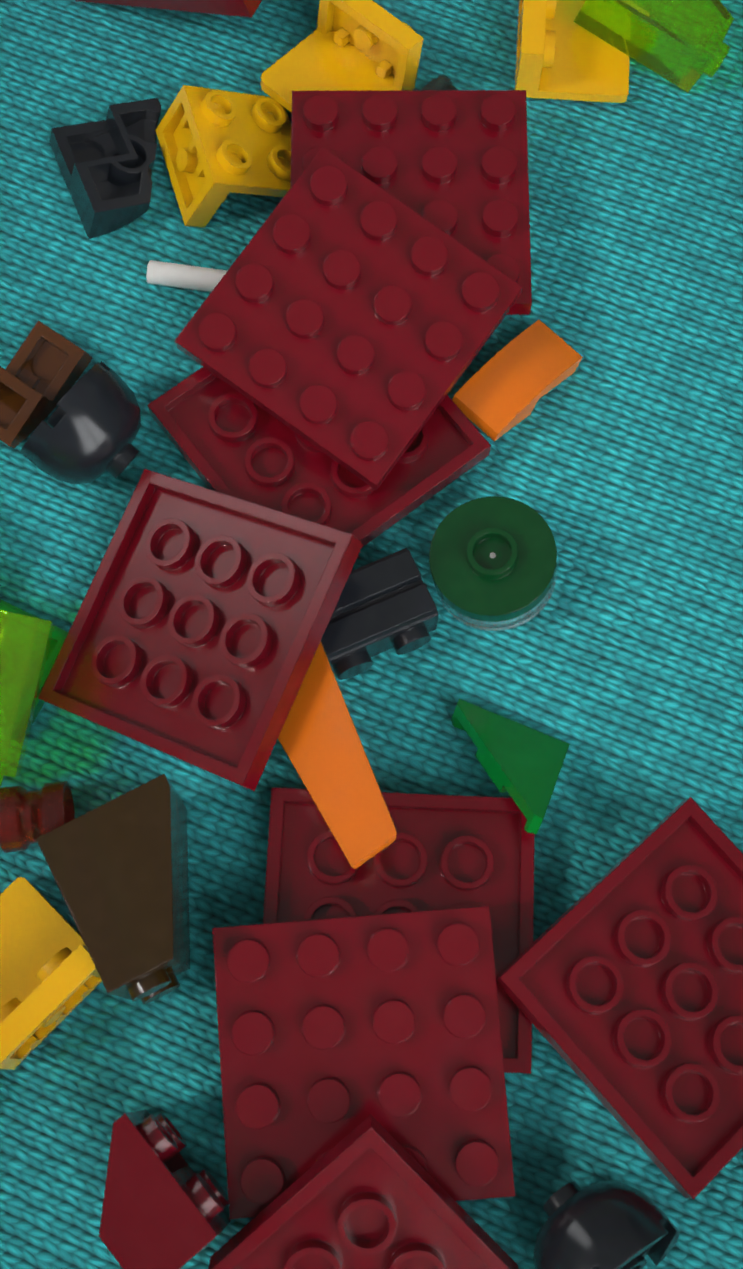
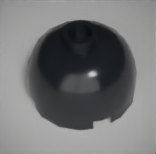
M102 361L101 363L98 362L57 403L59 407L47 422L42 421L20 451L40 470L56 480L71 484L91 483L106 471L116 479L140 452L131 444L141 427L140 407L133 391L112 369Z
M602 1180L582 1190L576 1181H572L556 1191L543 1206V1210L549 1218L537 1233L533 1260L535 1269H643L647 1263L644 1257L648 1255L657 1266L676 1244L680 1232L646 1194L625 1183Z

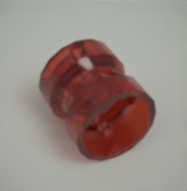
M68 781L45 783L40 790L28 791L22 785L0 788V846L4 853L25 851L32 843H38L36 838L75 819L73 794Z

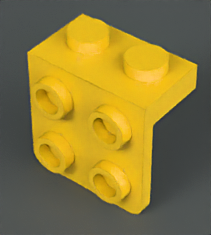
M319 0L317 29L261 74V89L291 113L292 91L413 90L415 88L424 38L416 33L408 24L397 19L373 0Z

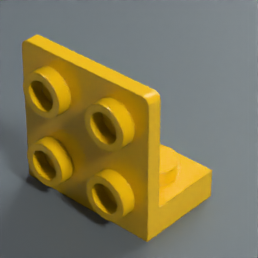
M519 0L515 90H526V98L609 103L626 102L629 93L630 3L616 0Z
M189 85L182 86L155 131L185 226L205 228L230 192L284 197L290 189L292 126L286 108L268 96Z
M24 877L15 879L0 894V1069H15L102 982L81 935Z

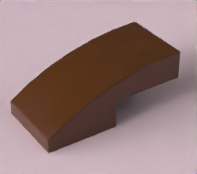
M39 320L7 368L3 369L0 367V440L13 449L26 439L55 409L57 403L72 388L93 359L87 352Z

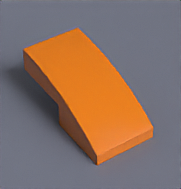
M537 320L487 361L454 394L452 401L469 420L495 442L528 417L542 396L571 376L583 357L541 320Z

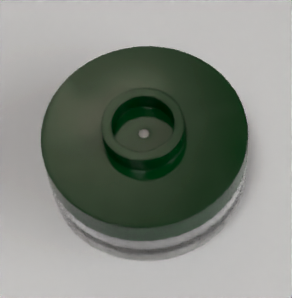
M494 496L466 502L454 509L443 519L431 541L429 564L438 598L454 618L467 626L485 631H503L516 628L538 615L547 605L553 594L557 579V549L554 536L542 516L520 501Z

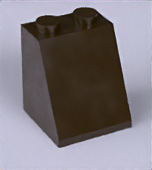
M162 774L36 838L107 993L128 1000L132 999V1001L141 999L143 1004L157 1000L177 989L180 983L176 976L190 969L187 809L165 774Z

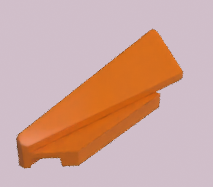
M320 641L278 740L351 867L357 869L392 844L396 839L397 832Z

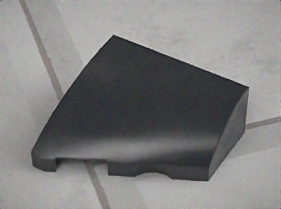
M158 98L109 105L106 120L51 129L49 144L88 239L118 230L148 211L153 182L151 174L157 148L155 130L161 113V104Z

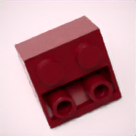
M147 1110L123 1114L113 1123L99 1237L123 1269H180L217 1237L231 1222L223 1210L229 1205L227 1194L206 1169H203L199 1174H195L179 1153L187 1146L184 1138L162 1112L156 1117L152 1114L150 1115Z

